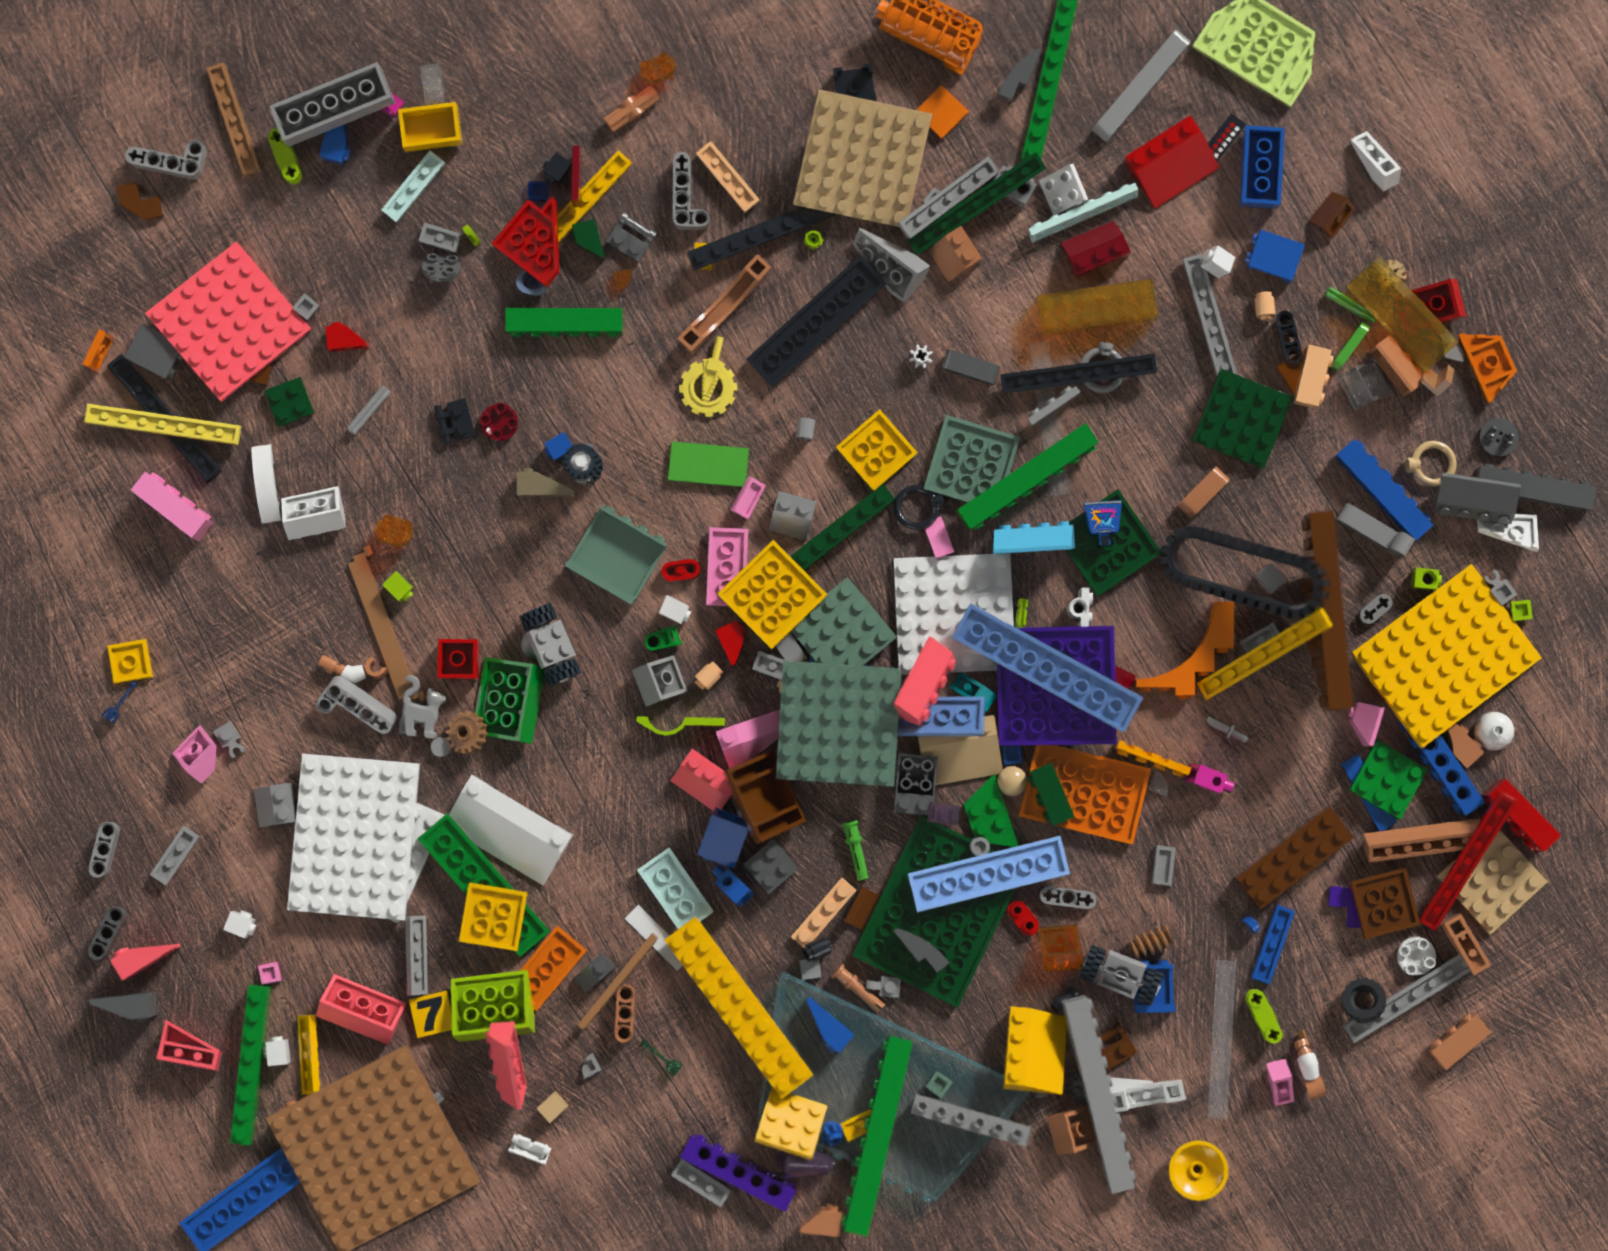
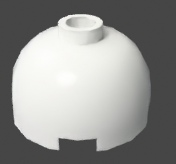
M1488 712L1483 714L1474 725V736L1482 747L1487 750H1500L1511 743L1514 737V726L1508 716L1500 712Z

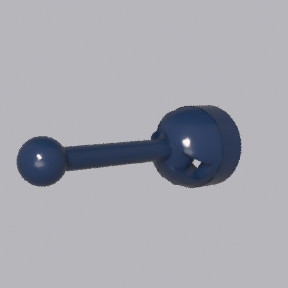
M131 681L129 688L114 708H107L101 716L115 724L119 718L118 708L131 690L137 687V683Z

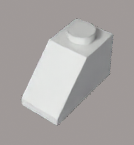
M667 595L659 614L682 625L683 621H688L691 611H689L690 607Z

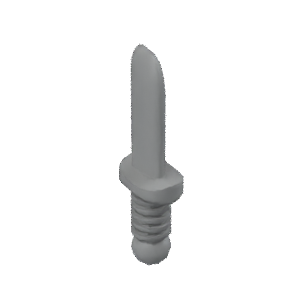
M1208 717L1207 723L1227 734L1226 738L1229 739L1232 736L1243 743L1248 741L1246 735L1234 730L1236 726L1232 725L1229 727Z

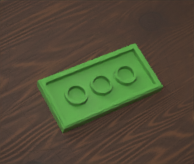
M672 442L668 481L743 487L747 477L749 448Z

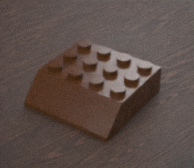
M774 750L723 772L726 783L732 792L755 844L806 821L788 780L776 779L777 756Z

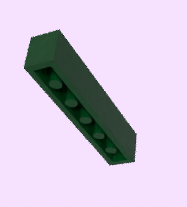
M882 484L794 552L791 558L804 571L891 505L895 498L885 485Z

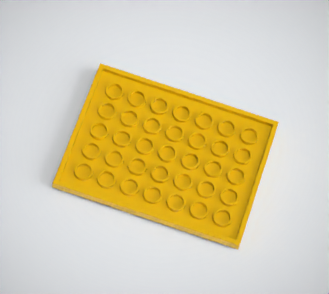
M1472 564L1350 653L1420 748L1426 746L1542 658L1516 622L1513 621L1504 606H1501L1490 592L1491 589Z

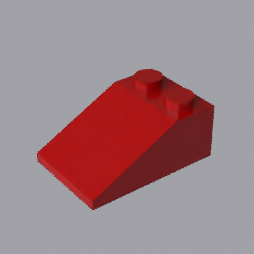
M1450 278L1396 295L1405 332L1467 317L1457 279Z

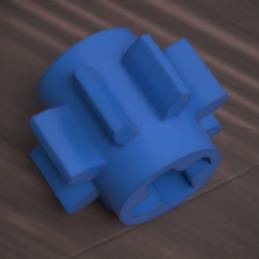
M834 1121L823 1124L821 1127L822 1131L819 1133L823 1143H829L830 1146L839 1144L843 1140L842 1136L845 1135L840 1123L835 1124Z

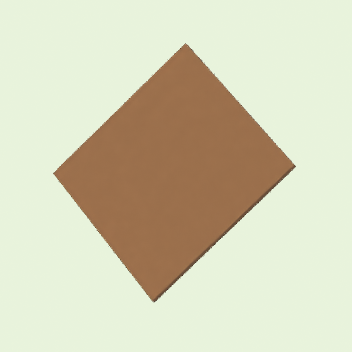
M407 1045L266 1117L268 1124L338 1251H350L480 1183L474 1168Z

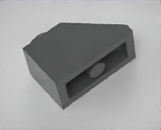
M602 952L577 974L574 979L587 993L616 966Z

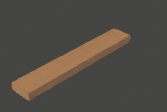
M222 62L206 68L242 176L247 177L261 172L262 170L225 63Z
M651 933L577 1026L582 1030L588 1027L659 939L657 935Z

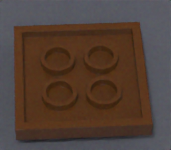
M1406 868L1349 882L1363 939L1421 925Z

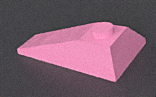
M780 710L716 731L729 769L753 759L779 738Z

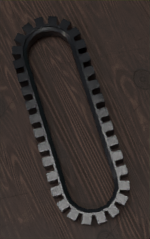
M1184 526V528L1174 530V535H1168L1165 539L1169 545H1162L1161 552L1167 554L1165 557H1160L1161 565H1168L1163 569L1166 576H1172L1170 580L1174 583L1181 584L1180 586L1191 588L1195 591H1202V593L1235 601L1239 604H1247L1246 606L1290 618H1306V616H1310L1316 610H1320L1325 606L1321 599L1329 598L1330 592L1323 590V588L1330 587V580L1322 579L1327 575V572L1324 568L1319 567L1320 563L1315 560H1309V557L1275 549V547L1265 546L1261 543L1196 526ZM1194 538L1296 567L1307 572L1312 578L1314 585L1313 593L1305 604L1295 606L1185 573L1179 567L1177 552L1182 543Z

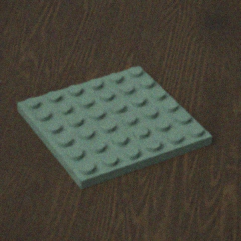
M783 661L776 779L894 786L899 716L894 702L900 692L902 668Z

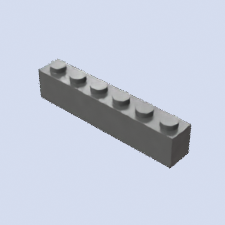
M1483 464V466H1479L1476 470L1475 478L1521 484L1519 499L1586 512L1593 509L1596 487L1590 486L1591 483L1579 481V484L1572 483L1571 479L1568 478L1556 480L1547 474L1534 476L1533 472L1521 471V473H1518L1509 467L1496 469L1495 465Z

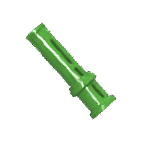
M855 820L843 823L841 826L845 831V843L850 847L857 881L868 879L869 876L860 843L862 842V836H860L857 826L859 822Z

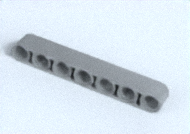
M1175 30L1097 122L1092 131L1107 143L1185 51L1191 41L1178 30Z

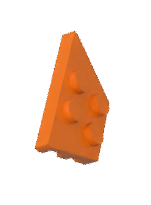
M1461 333L1457 337L1488 404L1492 402L1494 397L1517 372L1502 336L1467 335Z

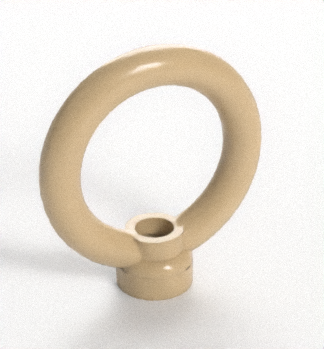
M1427 441L1415 449L1412 457L1406 458L1405 469L1407 473H1413L1421 483L1437 487L1440 478H1428L1420 470L1421 462L1419 458L1421 454L1431 448L1444 452L1449 461V468L1446 472L1449 474H1455L1457 461L1454 452L1449 446L1439 441Z

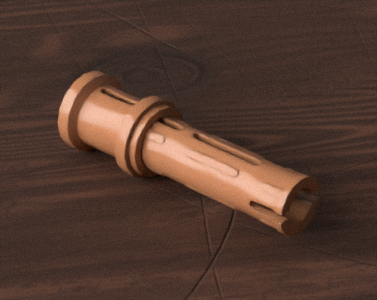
M841 964L832 974L831 978H836L844 985L845 990L850 989L876 1013H879L881 1010L875 1004L883 1008L885 1003L859 983L857 976L849 973L844 968L845 965Z

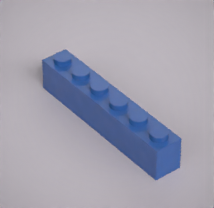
M1353 439L1334 458L1402 532L1410 535L1417 541L1433 526L1431 523L1432 519L1427 513H1422L1417 508L1419 505L1413 498L1409 499L1404 494L1406 491L1400 484H1395L1392 481V475L1386 469H1381L1378 465L1379 461L1373 455L1369 456L1365 451L1366 447L1363 443Z

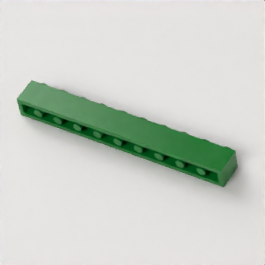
M889 1036L888 1040L884 1039L882 1051H885L884 1058L880 1059L877 1070L880 1071L879 1078H875L873 1090H876L875 1097L870 1098L868 1109H871L870 1117H866L864 1128L867 1131L865 1137L862 1136L859 1148H862L861 1156H857L855 1167L858 1169L856 1176L852 1175L850 1183L853 1191L852 1195L847 1196L845 1206L849 1208L847 1215L843 1214L841 1226L844 1227L843 1231L868 1237L913 1041Z

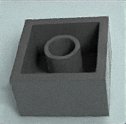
M774 839L744 863V866L768 894L799 869Z

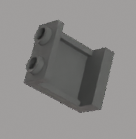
M143 323L124 356L128 361L168 381L170 378L175 377L179 361L184 360L161 332Z

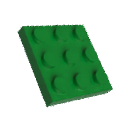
M1375 740L1348 791L1395 819L1401 820L1428 769L1380 740Z

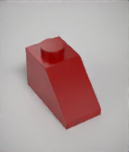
M332 322L330 326H325L327 349L330 352L369 348V344L345 324L342 325V322Z
M737 621L715 630L732 667L736 665L745 641L743 635L747 634L743 624H738Z

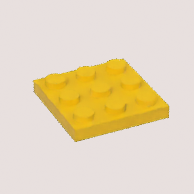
M880 409L836 446V449L873 491L918 454Z
M469 882L459 941L518 951L528 892Z
M771 1087L755 1142L811 1160L827 1105L790 1093L781 1099L775 1089Z

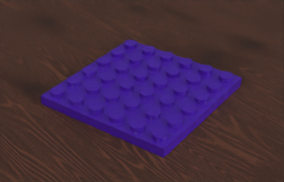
M1114 626L1017 628L1116 682ZM997 663L999 746L1117 744V728Z

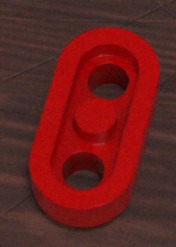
M693 559L667 562L661 569L663 578L670 582L694 579L700 573V566ZM688 566L694 567L692 573L687 572ZM671 568L675 570V574L672 576L668 575V570Z
M1020 900L1010 902L1007 907V913L1020 931L1025 935L1035 934L1039 929V922L1032 912ZM1016 906H1019L1021 908V912L1019 914L1014 913V908ZM1027 922H1032V929L1026 928Z

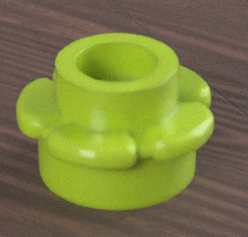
M816 230L808 231L805 234V245L809 246L810 249H817L823 243L821 233Z

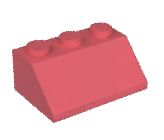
M694 749L689 752L671 779V782L712 811H714L715 807L723 809L732 796V792L723 775L724 770Z

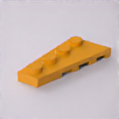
M1118 740L1113 748L1117 750V754L1128 757L1130 754L1136 757V761L1146 764L1147 761L1154 763L1153 767L1164 771L1165 768L1173 770L1172 774L1183 778V775H1189L1191 768L1170 759H1163L1161 756L1151 752H1144L1139 747L1128 746L1126 742Z

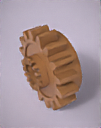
M469 711L464 713L458 712V717L452 716L453 722L447 723L450 730L445 731V733L449 734L446 741L451 742L449 747L455 748V752H462V754L475 753V749H481L482 743L486 742L485 737L488 733L485 728L487 725L483 724L484 719L478 717L477 713Z

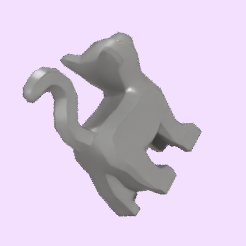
M408 675L405 680L411 682L412 687L407 689L402 697L403 715L399 722V734L416 736L415 724L422 723L424 724L425 738H437L434 727L439 717V707L446 702V696L438 691H434L433 688H428L426 695L427 705L411 702L410 697L418 692L420 681L417 677Z

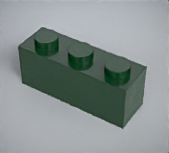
M1049 763L1030 771V776L1027 778L1031 787H1035L1038 794L1035 797L1039 806L1043 805L1045 809L1043 816L1046 823H1051V826H1055L1074 818L1075 816L1053 764Z

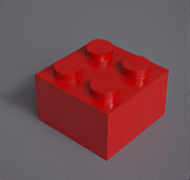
M438 639L437 678L479 679L480 640Z

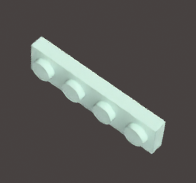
M429 151L381 209L382 212L398 223L446 163Z

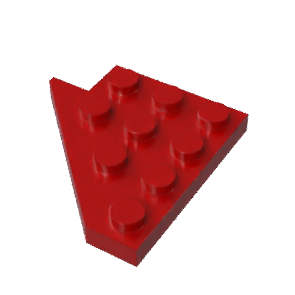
M553 197L550 198L542 209L530 200H527L491 243L545 287H548L560 273L557 201Z

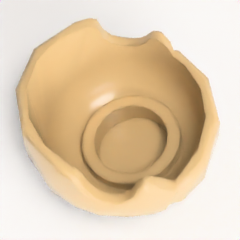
M1009 766L999 773L997 782L1003 794L1013 797L1024 792L1027 785V777L1022 769L1016 766Z

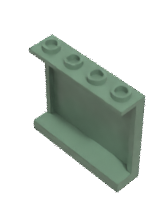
M607 505L605 507L599 506L597 514L571 558L567 560L564 566L633 606L668 547L665 543L666 539L657 534L655 537L648 534L649 529L640 524L636 527L631 524L633 520L625 515L617 516L614 514L616 510Z

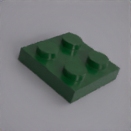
M301 377L264 390L278 427L315 414Z

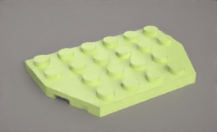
M1235 0L1212 14L1192 48L1291 108L1312 74L1315 32L1264 0Z

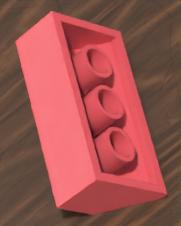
M930 636L894 702L901 719L920 727L929 718V710L932 704H936L940 689L944 688L947 683V675L950 671H953L956 665L953 652Z
M334 974L319 1001L316 1016L389 1045L404 1012L406 1003Z
M491 1023L489 1031L486 1032V1041L490 1043L491 1047L489 1049V1056L494 1062L492 1068L493 1075L497 1076L496 1090L500 1091L503 1101L517 1110H522L527 1084L515 1023Z

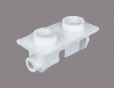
M514 1134L508 1151L545 1165L551 1148L547 1144L544 1145L536 1141L531 1142V1139L520 1136L521 1134Z

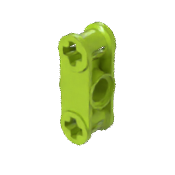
M273 128L268 133V140L273 150L274 158L287 182L297 184L302 180V172L292 146L288 147L282 141L278 128ZM277 135L280 136V138H279L280 141H279V142H276V136H277ZM292 170L295 172L294 177L290 176V171Z
M1257 989L1249 990L1246 993L1245 999L1263 1038L1270 1043H1278L1281 1041L1283 1034L1273 1009L1263 992ZM1253 994L1260 996L1257 999V1003L1251 1001V999H1253ZM1270 1030L1277 1032L1274 1034V1039L1272 1037H1268V1035L1271 1034Z

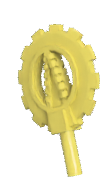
M716 336L711 358L703 359V362L699 364L697 361L689 365L691 369L688 372L684 371L681 376L684 379L683 384L679 385V392L683 393L684 396L682 401L685 406L689 405L692 408L691 412L697 415L699 412L704 413L705 417H713V413L716 412L722 414L727 410L725 407L729 403L732 405L735 400L733 394L734 391H737V383H734L732 379L735 375L731 369L727 370L724 367L725 364L719 360L723 337ZM701 375L702 400L696 396L694 391V384ZM720 379L722 383L721 395L716 400L709 402Z

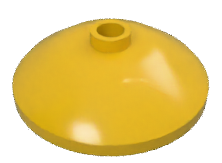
M1200 1140L1190 1141L1181 1145L1172 1155L1169 1163V1177L1174 1188L1182 1196L1191 1200H1206L1214 1197L1223 1189L1228 1178V1164L1223 1153L1215 1145ZM1194 1166H1200V1171L1194 1172Z

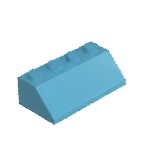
M1069 521L1057 522V526H1050L1049 522L1038 523V527H1030V524H1018V528L1011 529V525H1000L999 529L994 530V554L1075 548L1074 525H1069Z

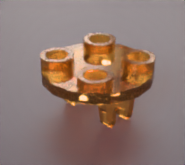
M661 53L658 57L640 63V77L644 82L651 83L653 88L657 87L656 83L664 81L669 77L671 81L674 80L673 74L677 69V63L668 53Z
M388 514L384 515L383 519L377 522L374 533L379 542L402 549L404 545L412 540L414 531L412 522Z

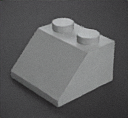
M779 491L769 531L806 541L816 501Z
M674 655L647 663L632 670L645 706L653 705L687 692Z
M293 783L254 789L259 828L296 822L297 807Z

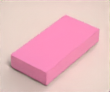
M748 476L730 510L748 520L766 485Z

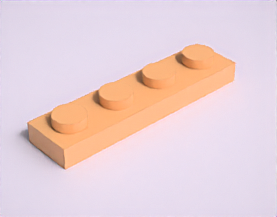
M711 141L696 152L698 158L744 213L760 202V199Z
M841 877L791 938L804 948L805 944L813 941L855 893L856 889Z

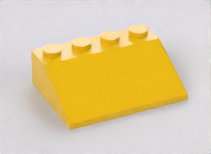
M1010 1007L1003 1089L1062 1095L1067 1032L1065 1016L1031 1008Z

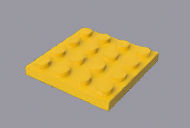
M774 540L717 594L771 650L828 596Z

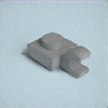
M881 976L880 982L867 980L866 988L879 990V996L899 998L901 980L896 977Z

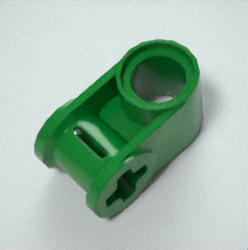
M678 625L648 634L645 637L646 649L654 652L682 645L683 642L680 641L677 632ZM649 638H657L659 641L658 646L650 647L648 645Z

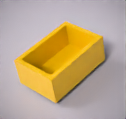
M456 102L398 109L402 147L405 152L463 145L459 110Z

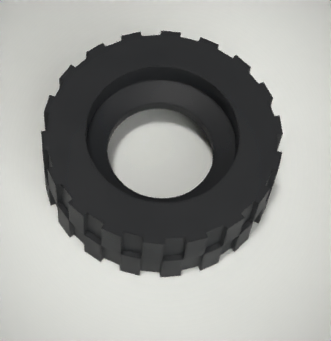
M1365 977L1361 979L1356 978V980H1352L1350 984L1346 985L1342 993L1343 1009L1347 1016H1350V1019L1358 1023L1374 1022L1385 1011V992L1381 985L1373 979ZM1362 991L1369 992L1374 998L1372 1007L1366 1010L1359 1009L1354 1003L1356 994Z

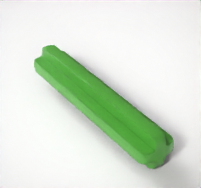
M1332 287L1328 288L1325 293L1326 298L1372 324L1376 322L1379 316L1374 311Z

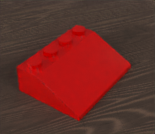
M1191 115L1129 153L1123 160L1154 209L1220 168L1201 130Z

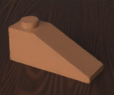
M1455 914L1440 923L1450 942L1473 975L1491 966L1461 914Z

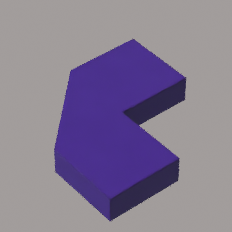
M1330 886L1328 906L1347 907L1346 927L1360 928L1351 889Z

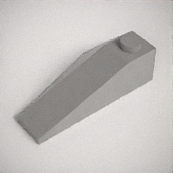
M862 228L858 230L852 243L865 261L870 262L878 275L887 283L886 288L904 303L907 302L924 281L930 265L915 254Z

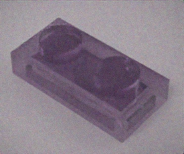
M930 802L927 822L957 825L959 806Z

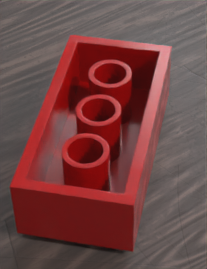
M1497 779L1481 794L1485 801L1484 804L1488 808L1500 790L1518 799L1517 804L1504 823L1507 822L1512 827L1510 830L1517 837L1521 836L1526 841L1524 845L1530 851L1545 852L1562 836L1507 779Z

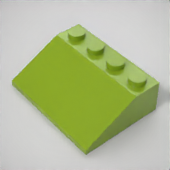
M527 970L451 979L452 1036L458 1042L486 1039V1032L489 1031L491 1023L514 1022L517 1035L535 1033L534 1009Z

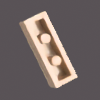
M1313 345L1306 347L1293 404L1314 409L1319 404L1322 405L1325 396L1322 393L1323 386H1327L1329 375L1326 374L1327 369L1331 367L1333 362L1332 350Z

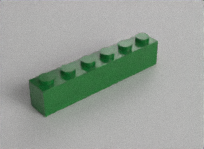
M506 308V333L510 334V337H522V334H530V337H541V334H549V337H561V334H568V337H580V334H588V337H599V334H607V337H619V334H623V309Z

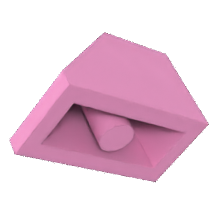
M1286 1060L1267 1063V1076L1275 1106L1294 1102L1292 1076Z

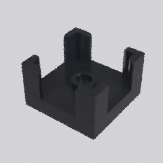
M872 63L862 64V68L844 71L843 67L833 68L836 93L877 102L873 83Z

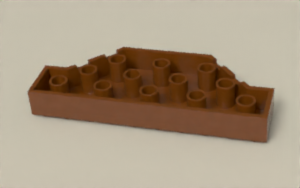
M1333 510L1309 512L1301 520V530L1305 531V539H1303L1304 556L1309 557V560H1315L1320 563L1319 567L1324 568L1327 572V575L1322 579H1329L1330 587H1324L1323 590L1329 591L1330 594L1328 599L1321 600L1325 603L1322 609H1324L1333 626L1306 641L1307 650L1311 652L1312 668L1315 669L1317 686L1321 690V696H1319L1320 708L1323 707V712L1353 708L1334 513ZM1302 570L1303 581H1301L1300 585L1301 592L1305 593V600H1303L1302 604H1305L1313 593L1314 585L1310 575Z

